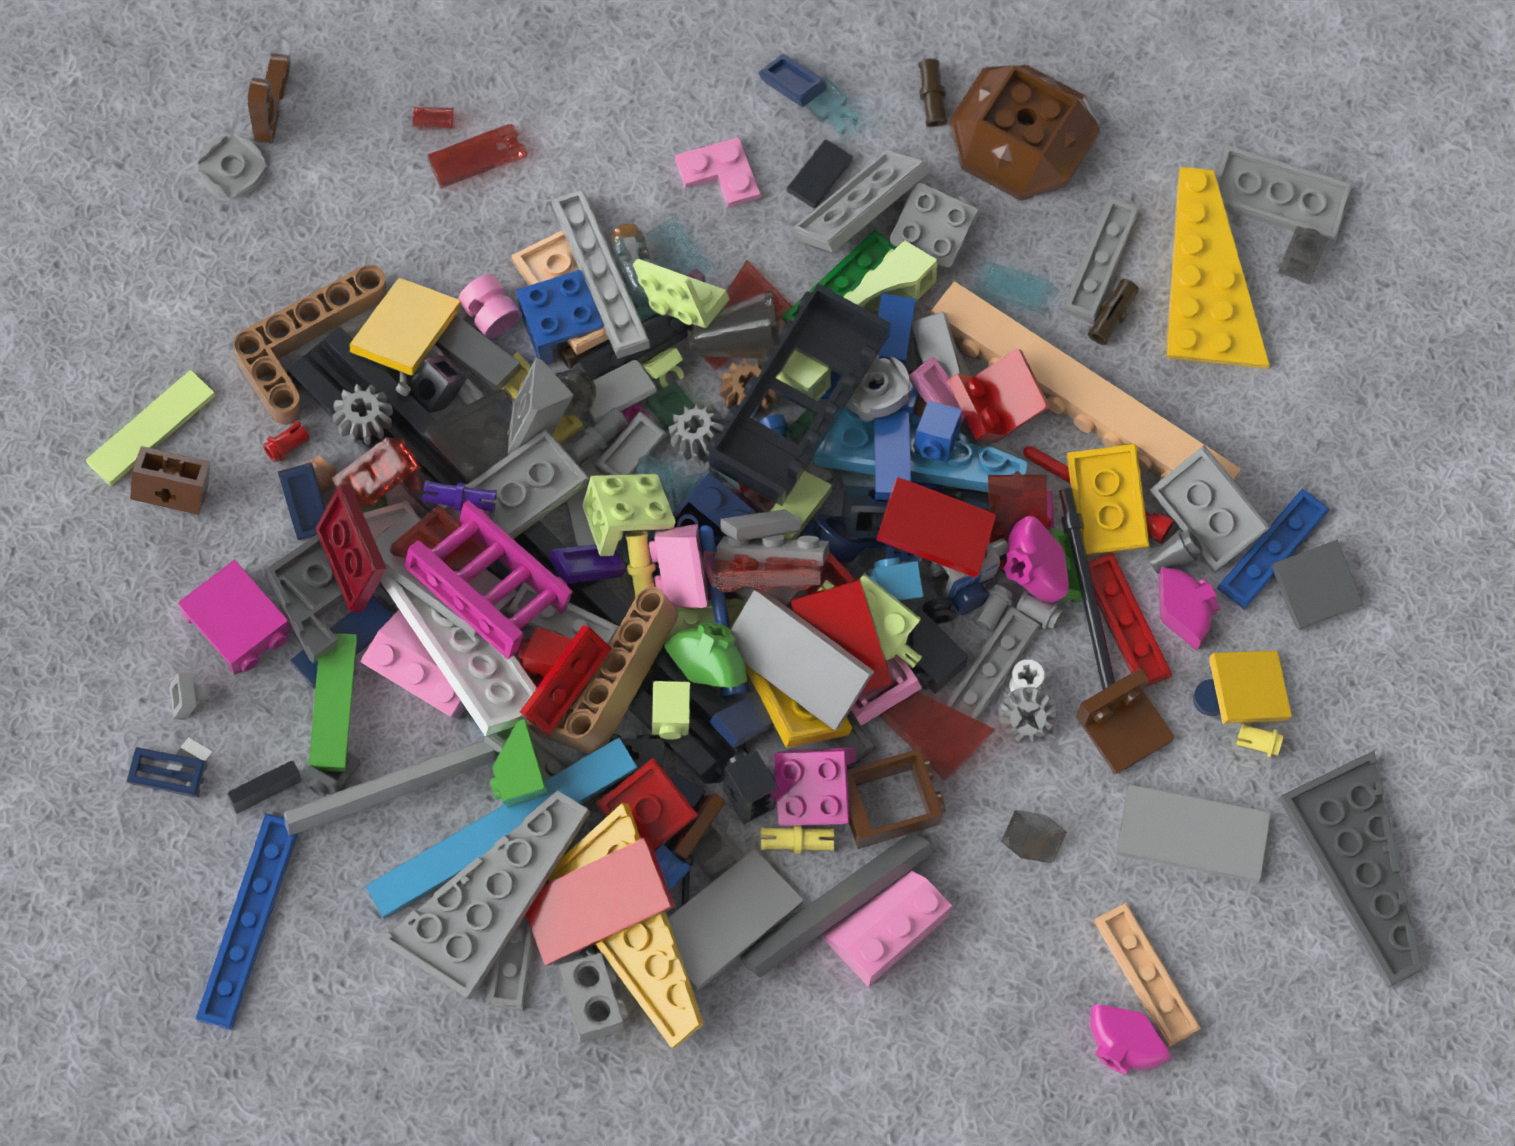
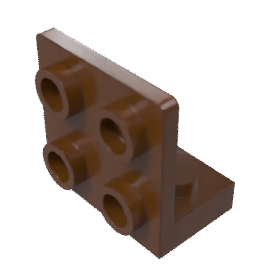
M1141 668L1081 702L1076 715L1077 720L1115 774L1122 772L1156 752L1174 739L1173 733L1144 693L1149 679Z

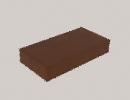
M717 793L703 796L695 807L699 816L679 831L667 848L680 860L687 859L725 805V800Z

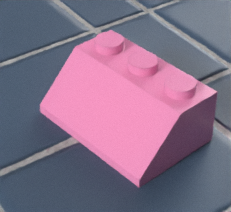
M399 609L378 631L360 662L448 716L460 719L466 707Z
M911 870L820 936L869 987L949 917L952 905L928 879Z

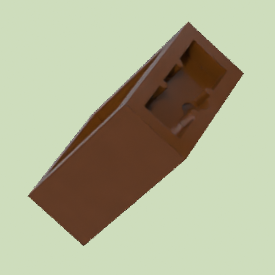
M920 749L847 769L850 811L849 826L857 849L901 837L912 831L917 832L940 825L942 813L946 812L945 803L941 792H935L931 783V780L934 779L933 769L929 759L922 758ZM911 770L926 814L872 830L857 786Z

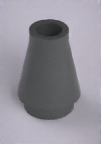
M1188 528L1185 531L1178 530L1161 547L1150 554L1148 559L1153 569L1159 574L1161 567L1174 568L1196 561L1197 556L1203 553V549L1197 536Z

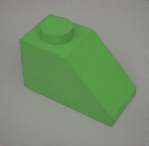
M525 719L517 721L492 766L495 777L490 779L495 799L502 798V802L507 808L549 795L530 727Z

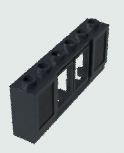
M819 283L812 293L807 291L803 295L797 308L800 310L794 321L789 319L785 323L779 336L782 338L776 349L771 347L767 351L761 364L764 366L758 377L753 375L750 378L743 392L746 395L740 405L734 404L725 419V422L728 423L722 434L718 432L714 434L707 447L710 467L780 506H783L890 336L891 323ZM795 350L842 376L824 405L777 379ZM770 389L817 415L799 445L752 419Z

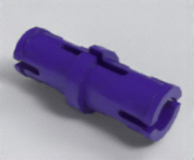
M425 481L424 491L438 492V495L423 494V503L454 506V510L462 511L463 504L469 500L477 508H481L484 511L490 513L495 511L496 503L485 502L481 499L496 500L497 490L466 487L465 483L459 482L455 486Z

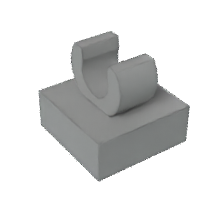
M178 672L170 684L173 719L189 718L196 706L207 705L206 700L211 699L210 684L194 685L192 672Z

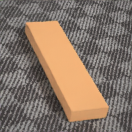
M1125 903L1096 918L1094 922L1166 1045L1170 1047L1199 1032L1201 1028L1128 904Z

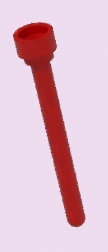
M1033 446L1024 448L1023 455L1026 459L1070 484L1068 466ZM1145 511L1148 537L1162 544L1175 521L1163 513L1160 515L1153 513L1151 515Z

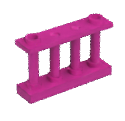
M468 500L462 507L459 519L461 527L433 549L427 548L419 540L408 548L404 568L505 658L510 659L519 650L523 632L520 629L549 605H552L558 612L563 614L567 611L572 591L563 579L555 577L497 526L483 509L477 508ZM471 536L487 548L459 572L453 571L442 561ZM497 559L501 560L513 571L485 595L479 594L468 584ZM523 582H526L539 594L512 618L505 617L494 607Z

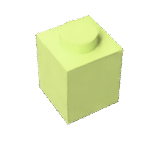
M653 681L652 734L659 735L664 739H678L681 735H688L690 682Z

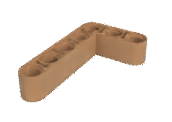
M375 265L362 266L236 335L233 347L237 363L277 423L284 425L292 424L299 419L302 411L299 393L278 359L378 305L387 294L385 274L380 267ZM368 283L378 284V286L373 289L364 288V286ZM339 299L348 300L344 305L334 304ZM309 315L318 316L316 320L311 322L303 320ZM280 331H285L288 333L285 337L276 338L273 336L274 334ZM248 348L258 349L253 354L243 353ZM267 374L275 376L270 381L260 380L261 377ZM284 401L293 403L288 408L277 407L278 404Z
M648 587L640 591L609 644L612 650L588 681L575 705L572 704L551 734L546 735L531 722H527L533 732L538 736L586 754H591L608 744L677 621L678 611L661 589Z

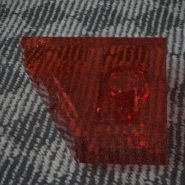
M438 505L392 543L390 552L394 556L406 559L408 548L418 540L427 548L433 549L461 527L462 524ZM472 535L442 561L453 571L459 572L488 547Z

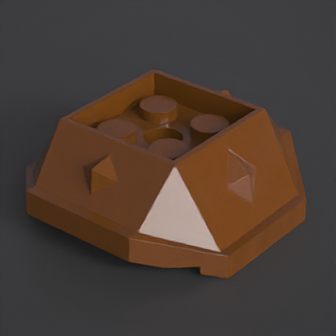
M1029 65L983 67L950 119V128L961 169L1019 201L1066 187L1100 132L1099 125L1084 94ZM1020 121H1027L1032 125L1026 126L1021 124Z

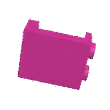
M235 559L178 602L182 616L189 624L193 623L228 663L229 669L234 675L240 670L247 672L255 667L260 661L259 656L269 648L276 650L281 647L288 639L287 634L291 632L286 617Z

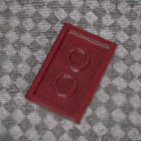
M339 484L315 529L351 613L363 612L387 568L351 484Z

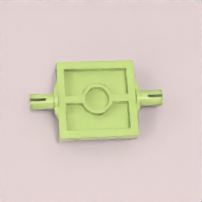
M864 573L860 579L886 661L898 655L913 668L922 656L905 643L908 634L921 618ZM826 580L818 591L835 586Z

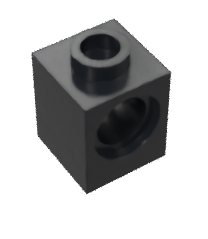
M445 355L426 359L408 385L411 388L409 394L429 413L444 410L452 403L468 377Z

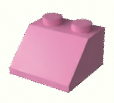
M698 524L656 530L655 541H649L652 563L659 562L661 575L655 576L656 587L663 591L675 607H707L709 589Z

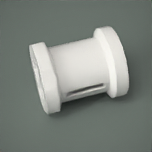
M1033 660L1018 662L1013 669L1012 678L1009 682L1011 692L1022 687L1041 689L1044 680L1042 666ZM1027 676L1028 681H1033L1032 684H1027L1026 680L1021 679V677Z

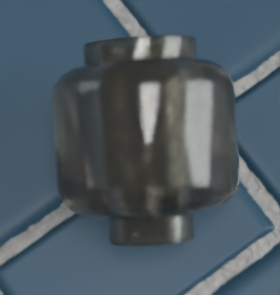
M580 369L555 373L573 394L562 417L579 415L590 410L597 393L594 381Z

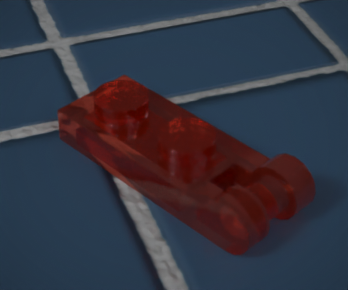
M507 124L427 154L428 163L440 188L506 163H513L526 158L528 153L524 145L517 140L519 134L515 126ZM505 143L506 147L499 150L497 144Z

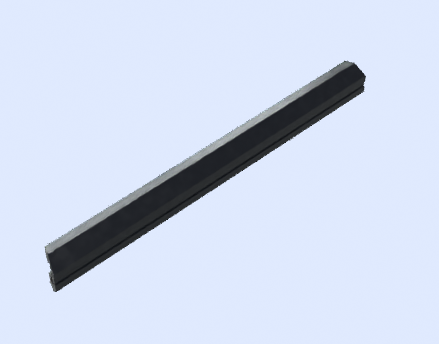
M339 326L285 372L331 417L336 413L333 406L335 400H343L341 395L343 389L353 394L355 393L354 387L356 384L361 387L362 391H366L372 384L375 387V394L384 392L387 396L386 403L392 405L393 413L389 416L392 422L391 427L383 429L384 436L382 439L372 435L369 445L364 442V438H359L357 443L451 534L434 513V508L439 506V504L423 503V494L438 495V492L424 491L425 481L457 486L458 482L468 485L487 471V469L410 394L403 396L397 392L396 386L399 383L377 362L350 352V343L353 339ZM366 412L359 413V416H366ZM539 520L513 540L555 577H560L551 563L549 555L553 549L566 548V546ZM499 559L486 568V570L501 581L513 572ZM601 580L567 584L572 591L569 603L617 626H620L630 609ZM521 583L514 590L518 592L523 583ZM663 645L628 709L652 732L653 681L690 682L688 735H681L678 739H665V745L704 784L721 783L724 779V769L728 765L727 762L739 753L746 752L747 755L750 754L756 736L733 748L710 723L716 713L730 707V705L709 685L693 683L688 680ZM655 735L658 739H664L659 735Z

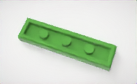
M334 634L339 638L337 647L318 660L309 765L318 771L346 772L357 634Z

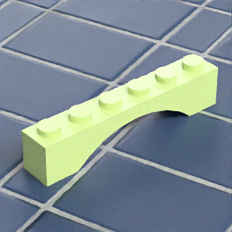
M904 240L895 250L891 249L885 255L883 262L874 271L870 270L867 272L862 283L853 292H847L844 298L868 311L879 310L881 293L915 298L916 302L936 282L937 259ZM795 350L777 379L818 401L831 387V370Z

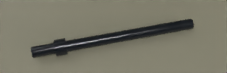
M1064 488L1059 490L1064 514L1061 521L1064 533H1068L1101 687L1104 690L1114 684L1115 679L1082 535V530L1084 529L1082 514L1077 512L1072 488Z

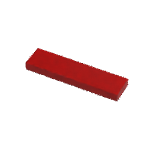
M1113 552L1088 561L1098 606L1130 672L1133 673L1141 668L1149 679L1146 687L1171 678L1172 672Z

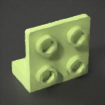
M640 259L633 263L638 275V281L649 299L648 303L658 314H667L680 319L685 324H695L707 328L730 300L727 291L722 288Z
M657 474L591 476L582 507L600 556H614L617 543L622 540L623 531L674 528L676 521Z

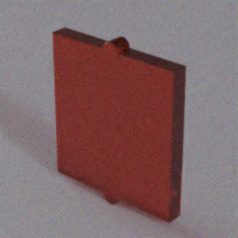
M1016 471L1014 475H988L990 512L996 514L991 535H1009L1014 524L1028 516L1037 518L1048 530L1047 475H1021L1019 471Z

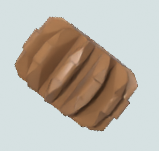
M746 358L742 360V367L732 362L729 366V373L722 374L721 383L723 385L720 387L719 393L721 397L726 398L724 403L726 409L732 408L734 404H741L746 396L743 392L748 381L753 375L758 377L762 371L760 359L755 362L754 366L749 365V361ZM770 389L758 410L766 414L769 409L768 403L774 404L777 394Z

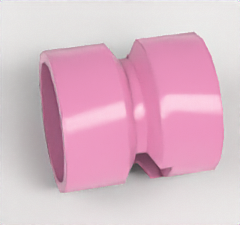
M486 274L475 279L459 295L460 304L471 318H475L476 326L488 339H495L505 333L504 330L507 332L512 329L522 317L521 310L510 296H505L506 290L493 274Z

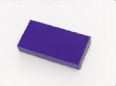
M596 544L553 549L549 555L555 570L566 584L623 577L627 570L616 549L614 556H600Z

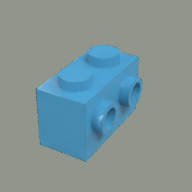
M900 557L874 562L875 568L866 571V575L899 601L923 597L917 561L901 564Z

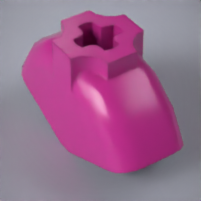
M1028 516L1016 522L1008 537L1007 563L1003 567L1008 579L1017 581L1020 586H1023L1037 599L1048 603L1060 600L1066 596L1069 589L1065 554L1061 545L1037 518Z
M1161 567L1158 576L1160 618L1168 628L1197 650L1210 631L1212 615L1217 614L1219 611L1216 593L1211 584H1208L1204 578L1196 580L1180 569Z
M1093 1005L1091 1007L1090 1030L1098 1047L1094 1055L1102 1063L1114 1071L1126 1075L1129 1069L1151 1070L1169 1062L1171 1056L1167 1047L1145 1015L1137 1011L1105 1005Z

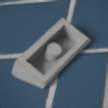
M632 360L577 390L585 411L596 423L601 421L613 408L622 411L657 392L655 385L637 360Z

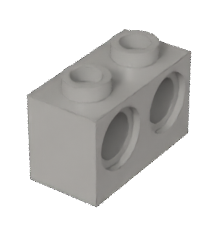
M598 953L558 965L559 977L580 1043L622 1031V1019L628 1018L622 997L615 998L611 986L617 983L614 969L610 963L604 964L602 954ZM587 973L594 974L599 979L598 983L592 987H585L578 980ZM595 1008H604L610 1013V1016L605 1021L597 1022L591 1019L589 1014Z

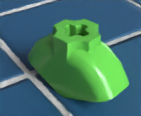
M705 621L699 627L686 628L678 632L664 643L669 655L687 679L693 683L729 688L737 687L747 681L745 662L734 645L736 638L732 636V630L721 623L714 624Z

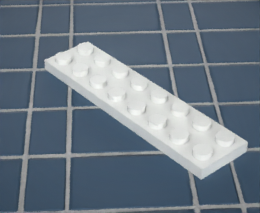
M408 501L363 513L374 539L407 512L420 520ZM384 573L380 580L483 734L487 736L514 727L517 721L523 719L526 722H530L520 713V710L534 693L536 686L516 657L513 655L510 659L505 658L480 634H477L474 638L388 574Z

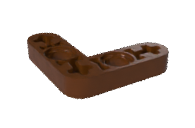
M272 53L266 78L253 77L251 79L248 90V109L254 140L257 142L272 144L274 141L280 115L278 104L280 99L283 100L290 71V55Z

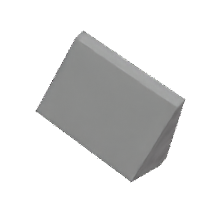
M535 359L513 402L508 454L545 428L553 435L573 397L569 389L541 359Z

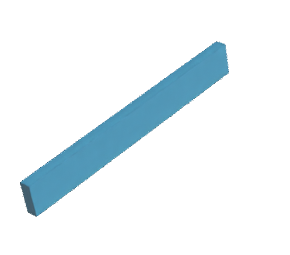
M617 738L545 780L549 795L508 808L505 804L369 883L366 885V888L382 917L385 919L446 884L477 857L480 858L494 847V843L502 836H507L524 822L526 816L555 792L559 791L581 805L632 775L638 768L621 739Z

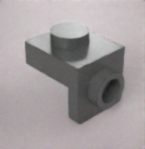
M348 753L346 772L318 771L307 765L304 769L305 779L308 782L307 787L322 797L342 791L360 765V760Z

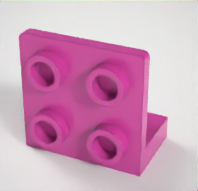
M855 747L787 749L774 753L775 779L778 786L777 813L780 826L849 823L847 765L856 762Z

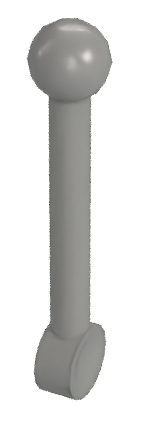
M399 371L400 382L396 386V390L401 395L407 396L411 388L407 385L406 373Z

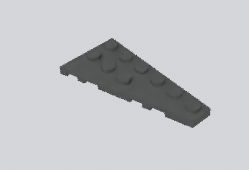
M1372 751L1281 795L1279 800L1387 987H1390L1420 972L1422 964L1414 928L1410 923L1406 905L1408 903L1406 891L1402 887L1399 872L1401 869L1389 816L1386 814L1383 801V787L1377 774L1375 751Z

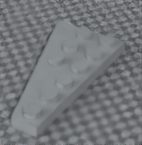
M555 792L526 816L524 822L507 836L504 835L494 843V847L480 858L477 857L438 889L430 900L418 910H413L403 918L404 921L391 932L385 933L378 940L471 1000L591 811L563 793Z

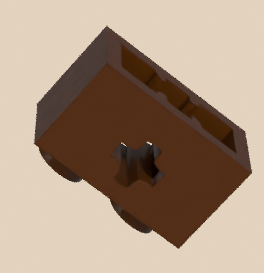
M141 446L132 470L130 499L200 515L208 490L210 461Z

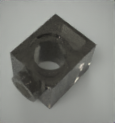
M1297 225L1278 272L1309 285L1329 238L1321 235L1315 229L1303 228ZM1298 250H1304L1311 256H1304Z

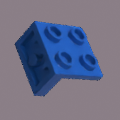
M581 270L516 290L518 308L522 312V319L537 359L543 360L546 365L554 363L552 349L557 348L558 343L603 328L602 320Z

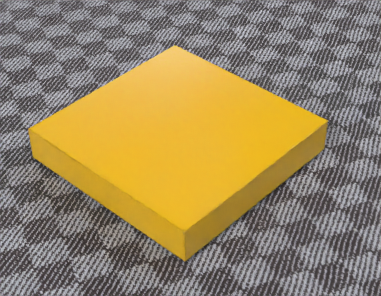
M1278 651L1213 653L1209 657L1223 724L1287 721L1292 717Z

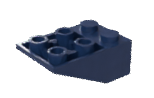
M709 467L672 513L676 521L674 528L698 524L699 529L704 525L710 526L713 530L717 551L720 541L724 536H727L721 531V519L763 513L764 511L713 468ZM655 535L651 538L650 541H655ZM655 562V565L660 569L659 562Z

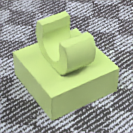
M668 348L641 364L649 378L655 379L657 386L665 390L670 388L665 379L669 371L678 380L684 378L682 369L676 366V364L684 360L677 348Z

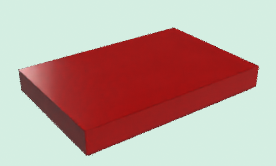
M897 476L892 487L877 541L977 578L982 567L996 514Z
M861 579L791 600L793 610L797 615L874 671L862 692L892 684L891 674Z

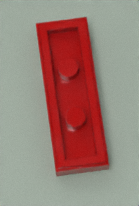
M582 625L520 710V713L542 733L550 735L612 650V647L590 627Z

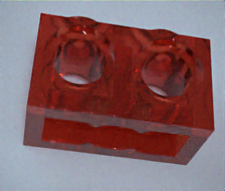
M385 438L333 477L332 480L337 487L339 484H351L360 507L368 508L419 470L421 466L403 438Z

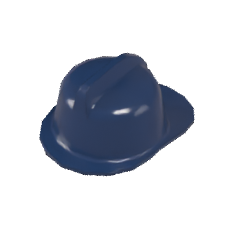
M817 514L815 516V520L819 525L815 537H818L819 541H829V552L839 562L851 563L865 548H884L886 546L885 543L877 541V538L848 537L841 516Z

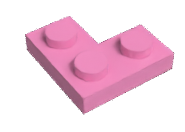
M739 137L675 155V162L685 188L717 179L728 208L760 199L758 186Z

